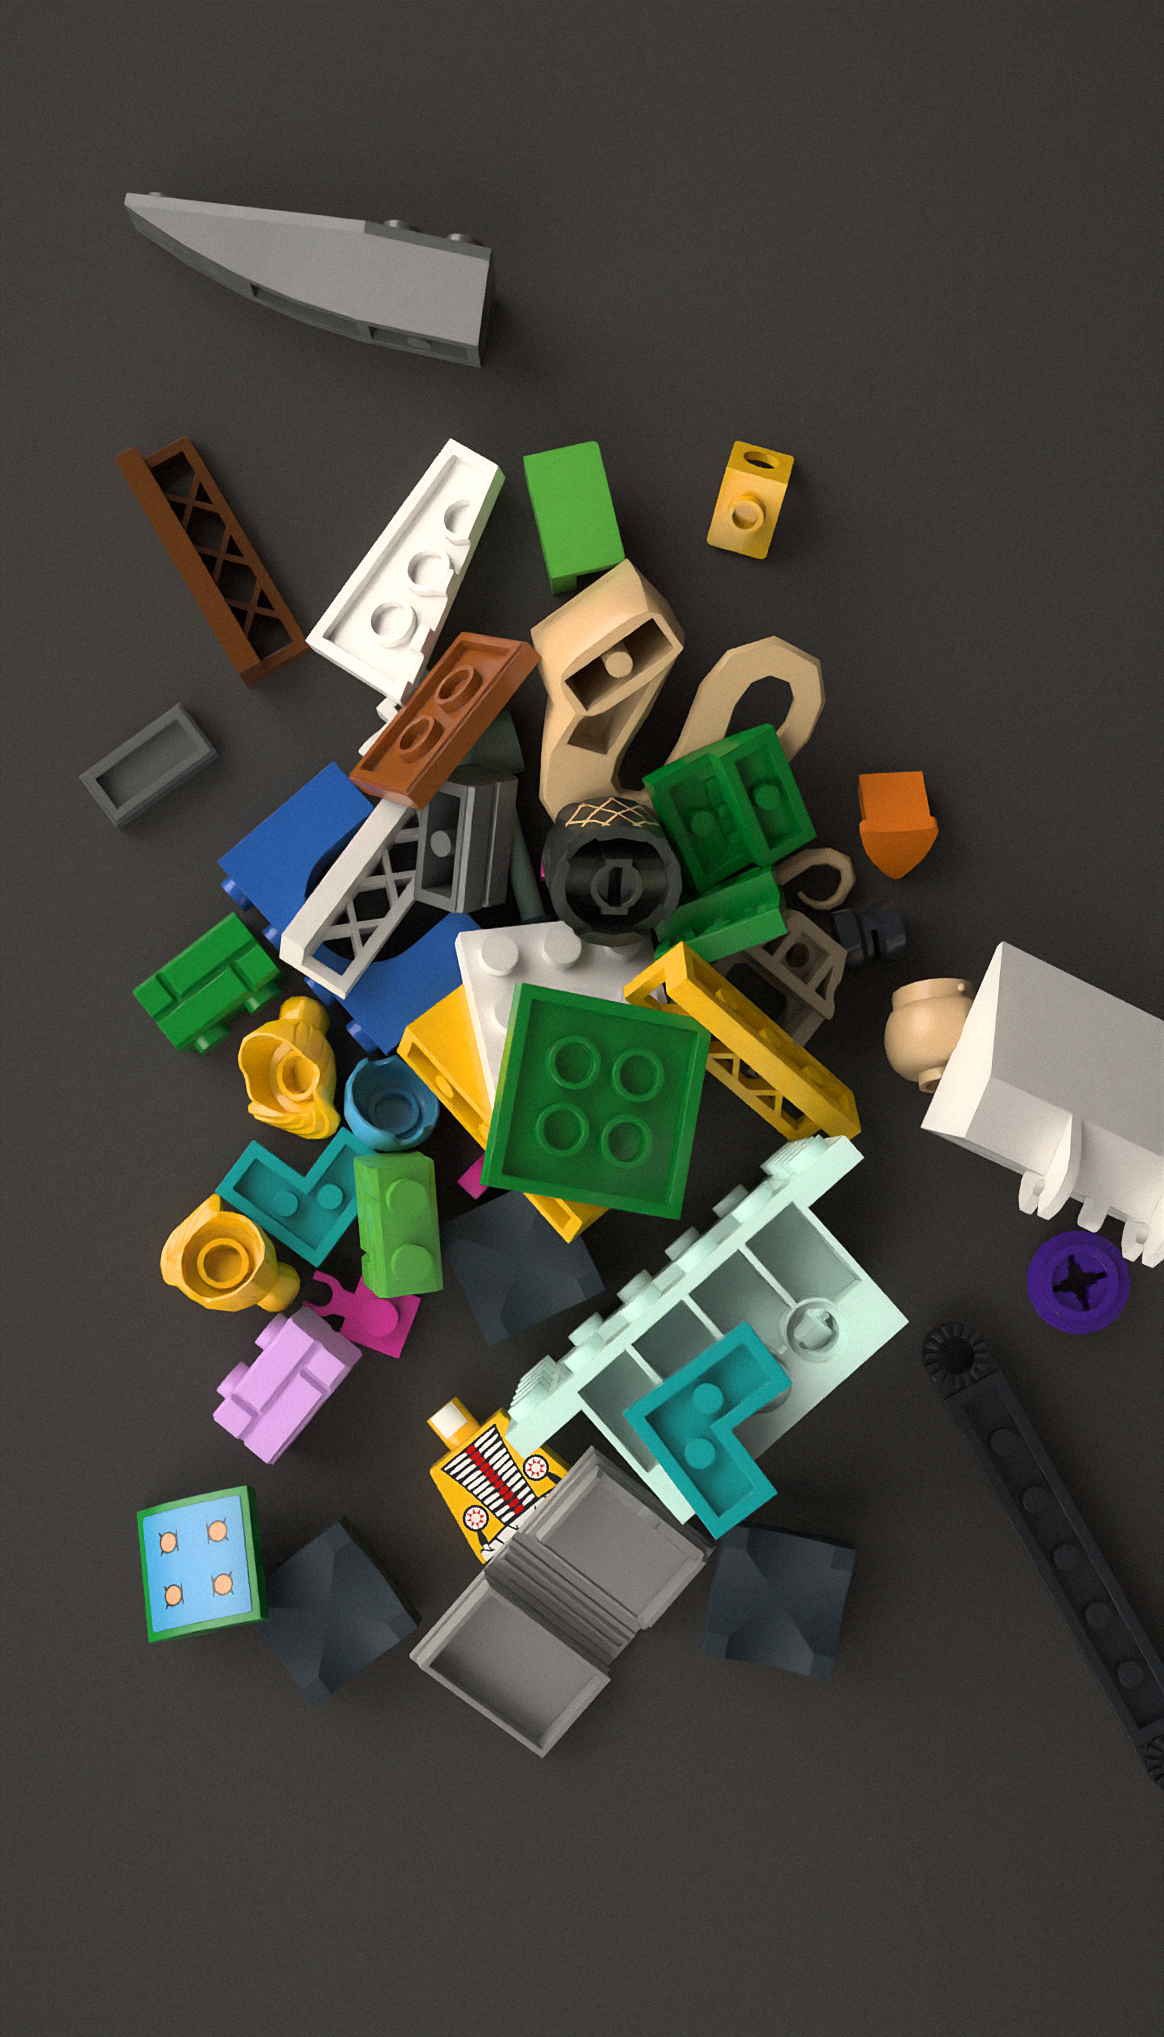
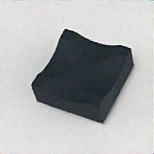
M508 1192L439 1226L440 1245L456 1274L489 1347L552 1315L606 1291V1286L581 1234L568 1244L523 1192Z
M343 1515L265 1576L269 1620L250 1624L274 1650L294 1679L300 1692L314 1709L377 1657L417 1629L422 1616L351 1522Z
M746 1520L739 1522L723 1534L720 1539L700 1640L702 1655L758 1663L789 1670L808 1677L832 1681L841 1620L853 1573L856 1548L851 1542Z

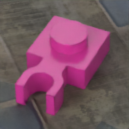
M317 1269L312 1279L325 1282L331 1287L333 1292L332 1300L325 1306L305 1300L302 1307H309L321 1317L330 1314L344 1317L345 1320L340 1334L346 1339L399 1359L423 1297L413 1294L392 1298H379L363 1284V1275L354 1292L347 1289L337 1276Z

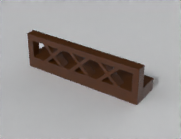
M187 434L144 459L135 445L113 457L234 668L247 687L313 651L305 641L304 634ZM186 457L195 472L189 497L185 498L163 492L154 474ZM203 488L213 505L199 501ZM172 506L185 509L182 522H180ZM196 512L222 518L226 528L219 551L192 543L189 535ZM233 539L244 558L230 554ZM202 558L216 561L212 575ZM227 564L251 570L257 580L250 604L224 598L221 593L220 586ZM264 592L275 611L260 607ZM232 611L247 614L243 629ZM257 617L282 623L293 642L260 660L250 643Z

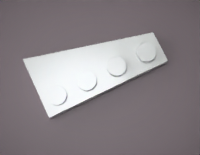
M450 438L305 640L315 652L403 707L419 685L506 478L499 466Z

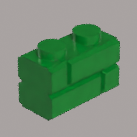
M232 912L132 992L179 1052L189 1054L196 1048L201 1055H204L221 1044L232 1033L227 1023L242 1011L247 1009L251 1015H255L274 1002L282 993L277 984L287 975L246 922L235 912Z

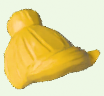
M292 996L287 999L280 1007L279 1020L267 1022L246 1036L242 1041L238 1054L239 1066L246 1080L247 1093L252 1100L248 1106L249 1113L261 1122L306 1139H326L336 1133L341 1122V1116L334 1105L337 1081L335 1055L325 1037L330 1027L329 1015L325 1007L316 1000L306 996Z
M217 1193L206 1199L172 1232L162 1250L160 1267L165 1282L169 1285L177 1286L189 1298L207 1309L234 1312L257 1304L268 1312H280L293 1303L300 1289L301 1280L295 1268L286 1263L277 1262L273 1242L261 1226L243 1215L224 1211V1201Z

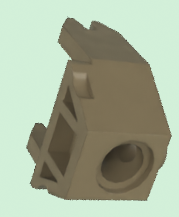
M786 908L788 933L708 964L725 977L734 964L745 963L783 994L786 999V1008L775 1023L799 1045L804 1047L824 1019L830 1020L834 1015V991L841 982L848 951L804 914ZM667 997L668 1004H677L672 998ZM747 1064L745 1070L754 1078H763Z

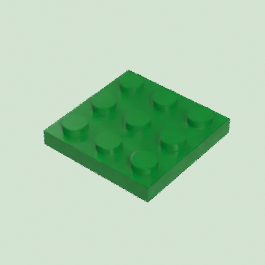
M527 983L515 984L480 1185L680 1220L711 1032L694 1017Z

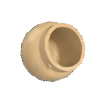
M955 978L928 979L903 986L892 995L893 1012L887 1020L884 1034L887 1058L897 1073L906 1080L918 1082L919 1089L923 1092H936L951 1054L959 1042L965 1021L976 998L975 986L971 982Z

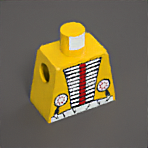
M456 1396L427 1420L428 1424L450 1449L433 1464L430 1474L473 1551L482 1564H484L515 1534L569 1472L572 1466L545 1443L524 1460L505 1438L511 1420L507 1410L501 1407L480 1425Z

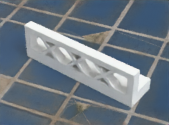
M386 799L380 801L283 932L280 959L342 999L347 997L416 901L413 897L416 870L392 873L388 852L394 844L419 840L421 810ZM415 816L417 827L406 829ZM380 864L383 875L371 877ZM407 885L398 898L396 886ZM386 888L390 910L384 918L357 922L353 900L357 894L363 891ZM345 912L348 924L335 925ZM373 933L365 945L362 946L360 935ZM351 937L355 959L342 976L312 957L323 941Z

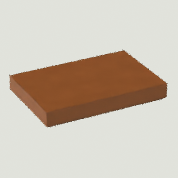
M461 632L355 766L348 779L363 793L423 811L536 666L541 656L528 642Z

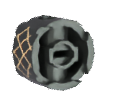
M607 796L585 800L581 803H571L558 812L555 824L548 832L542 852L545 881L554 910L561 921H564L566 925L571 927L574 934L585 942L611 948L636 944L651 936V928L657 926L662 919L665 924L673 915L682 891L679 861L653 810L636 801Z

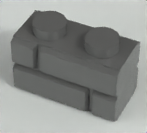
M472 764L460 765L455 768L423 811L421 810L413 895L415 900L460 914L479 910L481 906L491 907L505 903L518 778L516 776Z

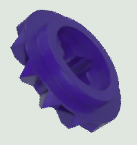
M1060 1232L1038 1246L1036 1254L1026 1269L1027 1297L1040 1318L1054 1328L1067 1333L1086 1334L1108 1326L1122 1312L1129 1296L1130 1275L1122 1254L1110 1241L1091 1232ZM1068 1256H1070L1071 1262L1076 1264L1080 1272L1102 1273V1277L1095 1278L1093 1283L1084 1286L1086 1297L1083 1298L1086 1308H1083L1082 1302L1077 1300L1074 1292L1053 1291V1286L1060 1285V1281L1069 1277L1068 1266H1070Z

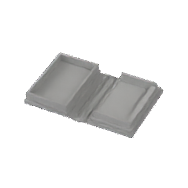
M591 1445L515 1534L499 1548L488 1565L409 1654L410 1658L422 1670L543 1758L611 1680L608 1675L610 1670L608 1665L635 1637L640 1628L645 1630L648 1626L650 1628L705 1566L708 1557L716 1547L687 1522L682 1525L663 1502Z

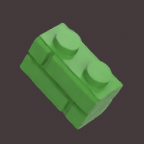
M417 1150L354 1157L360 1248L366 1252L361 1257L363 1284L379 1298H392L443 1289L434 1160L424 1156Z

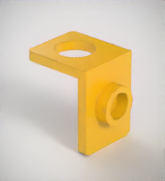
M734 442L707 536V543L709 545L757 559H764L767 556L789 482L794 457L745 442ZM747 460L761 461L771 465L774 469L761 468L749 463Z

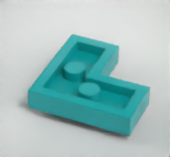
M342 1126L308 1174L304 1176L260 1142L253 1140L215 1190V1193L258 1223L316 1268H320L358 1217L353 1158L379 1154L380 1152L369 1148L355 1138L352 1131Z
M745 1319L622 1411L624 1417L715 1540L778 1494L732 1429L793 1384Z

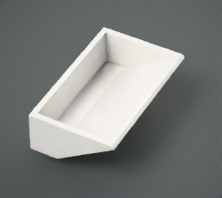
M1002 941L996 948L965 1021L959 1042L951 1054L920 1128L1022 1174L1023 1178L1018 1197L1019 1208L1025 1213L1031 1215L1038 1206L1037 1215L1049 1220L1060 1211L1067 1199L1071 1197L1084 1203L1077 1221L1078 1225L1093 1233L1097 1232L1101 1228L1107 1214L1125 1222L1121 1242L1123 1258L1134 1262L1143 1252L1142 1264L1154 1268L1164 1259V1021Z

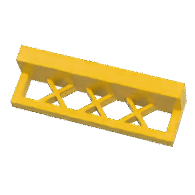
M683 941L623 987L624 999L631 1005L694 1017L720 1041H710L706 1069L791 1142L798 1139L803 1140L805 1137L808 1139L820 1129H823L831 1137L845 1135L848 1140L861 1132L853 1092ZM665 982L667 995L677 1004H660L650 993ZM740 1059L763 1078H746L739 1072ZM785 1096L804 1115L797 1120L792 1118L781 1108L782 1097Z

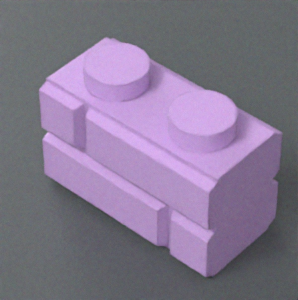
M305 1306L289 1319L282 1313H279L255 1341L264 1351L253 1365L249 1367L241 1361L217 1389V1392L225 1400L214 1412V1420L234 1437L242 1439L244 1445L267 1464L273 1465L283 1455L363 1356L359 1348L342 1334L332 1330L330 1324L309 1307Z

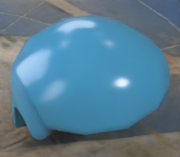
M396 1054L386 1059L372 1062L365 1058L357 1064L344 1089V1117L355 1138L372 1149L383 1152H400L416 1147L428 1140L437 1126L441 1116L440 1100L401 1056Z

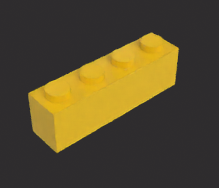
M462 984L406 1026L397 1053L486 1151L492 1109L464 984ZM523 1193L568 1244L610 1209Z

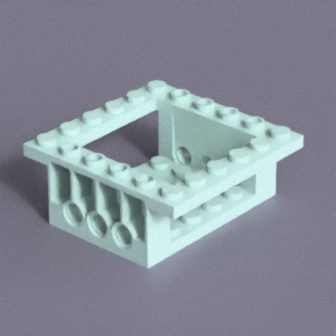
M819 1134L815 1138L811 1136L808 1139L805 1137L803 1140L798 1139L797 1141L786 1142L760 1166L767 1174L764 1179L749 1192L742 1184L735 1187L712 1208L720 1217L701 1235L693 1226L689 1228L664 1251L671 1259L665 1267L653 1277L646 1269H643L616 1294L623 1302L620 1307L605 1320L596 1311L568 1336L575 1347L557 1363L548 1354L520 1379L521 1382L517 1385L519 1388L515 1391L516 1395L513 1397L514 1401L510 1404L512 1407L507 1411L511 1416L505 1434L507 1441L525 1460L582 1409L683 1525L695 1514V1511L622 1413L624 1409L745 1319L793 1383L732 1429L742 1445L755 1460L909 1322L808 1208L858 1164L864 1156L845 1135L823 1139Z

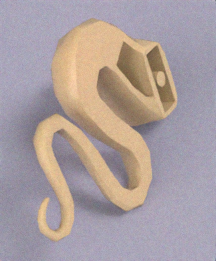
M625 559L531 629L534 650L541 656L537 663L539 673L548 694L541 752L539 799L554 824L558 812L566 805L607 796L628 799L648 806L653 810L660 823L646 788L640 791L623 789L617 774L627 748L648 717L676 658L684 649L685 633L666 599L628 559ZM776 636L727 650L700 683L680 738L664 766L704 746L726 738L740 698L751 683L769 675L789 682L793 695V702L786 720L776 731L789 763L810 739L826 703L820 660ZM830 847L804 849L776 866L782 886L812 866L828 865L840 870L842 880L837 891L825 901H815L808 898L802 891L798 892L799 898L807 906L818 910L829 911L843 904L856 882L850 857Z

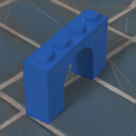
M334 761L217 861L229 875L221 883V886L244 912H247L254 905L271 923L262 933L279 952L283 932L314 892L323 871L346 849L375 809ZM450 912L402 954L389 960L370 963L345 999H342L308 976L304 978V981L327 1007H330L337 1000L354 1018L345 1026L346 1029L369 1055L380 1048L385 1055L391 1057L397 1053L406 1026L463 984L454 944L459 932L482 929L468 913ZM324 942L321 943L312 956L341 976L352 963V960L332 952Z

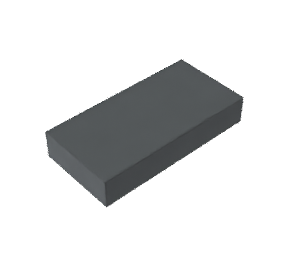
M179 702L81 774L79 779L114 826L121 830L220 757V755L184 706Z

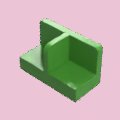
M589 441L524 456L525 478L552 594L577 589V576L614 568L625 560L624 550L598 443Z

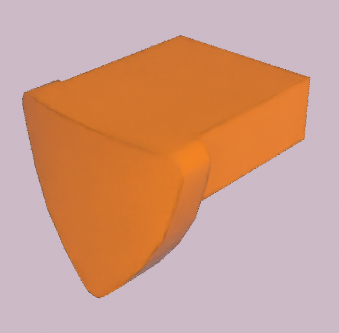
M922 771L859 774L858 797L862 816L859 828L865 852L884 874L891 879H900L923 860L939 832L937 819L930 816Z

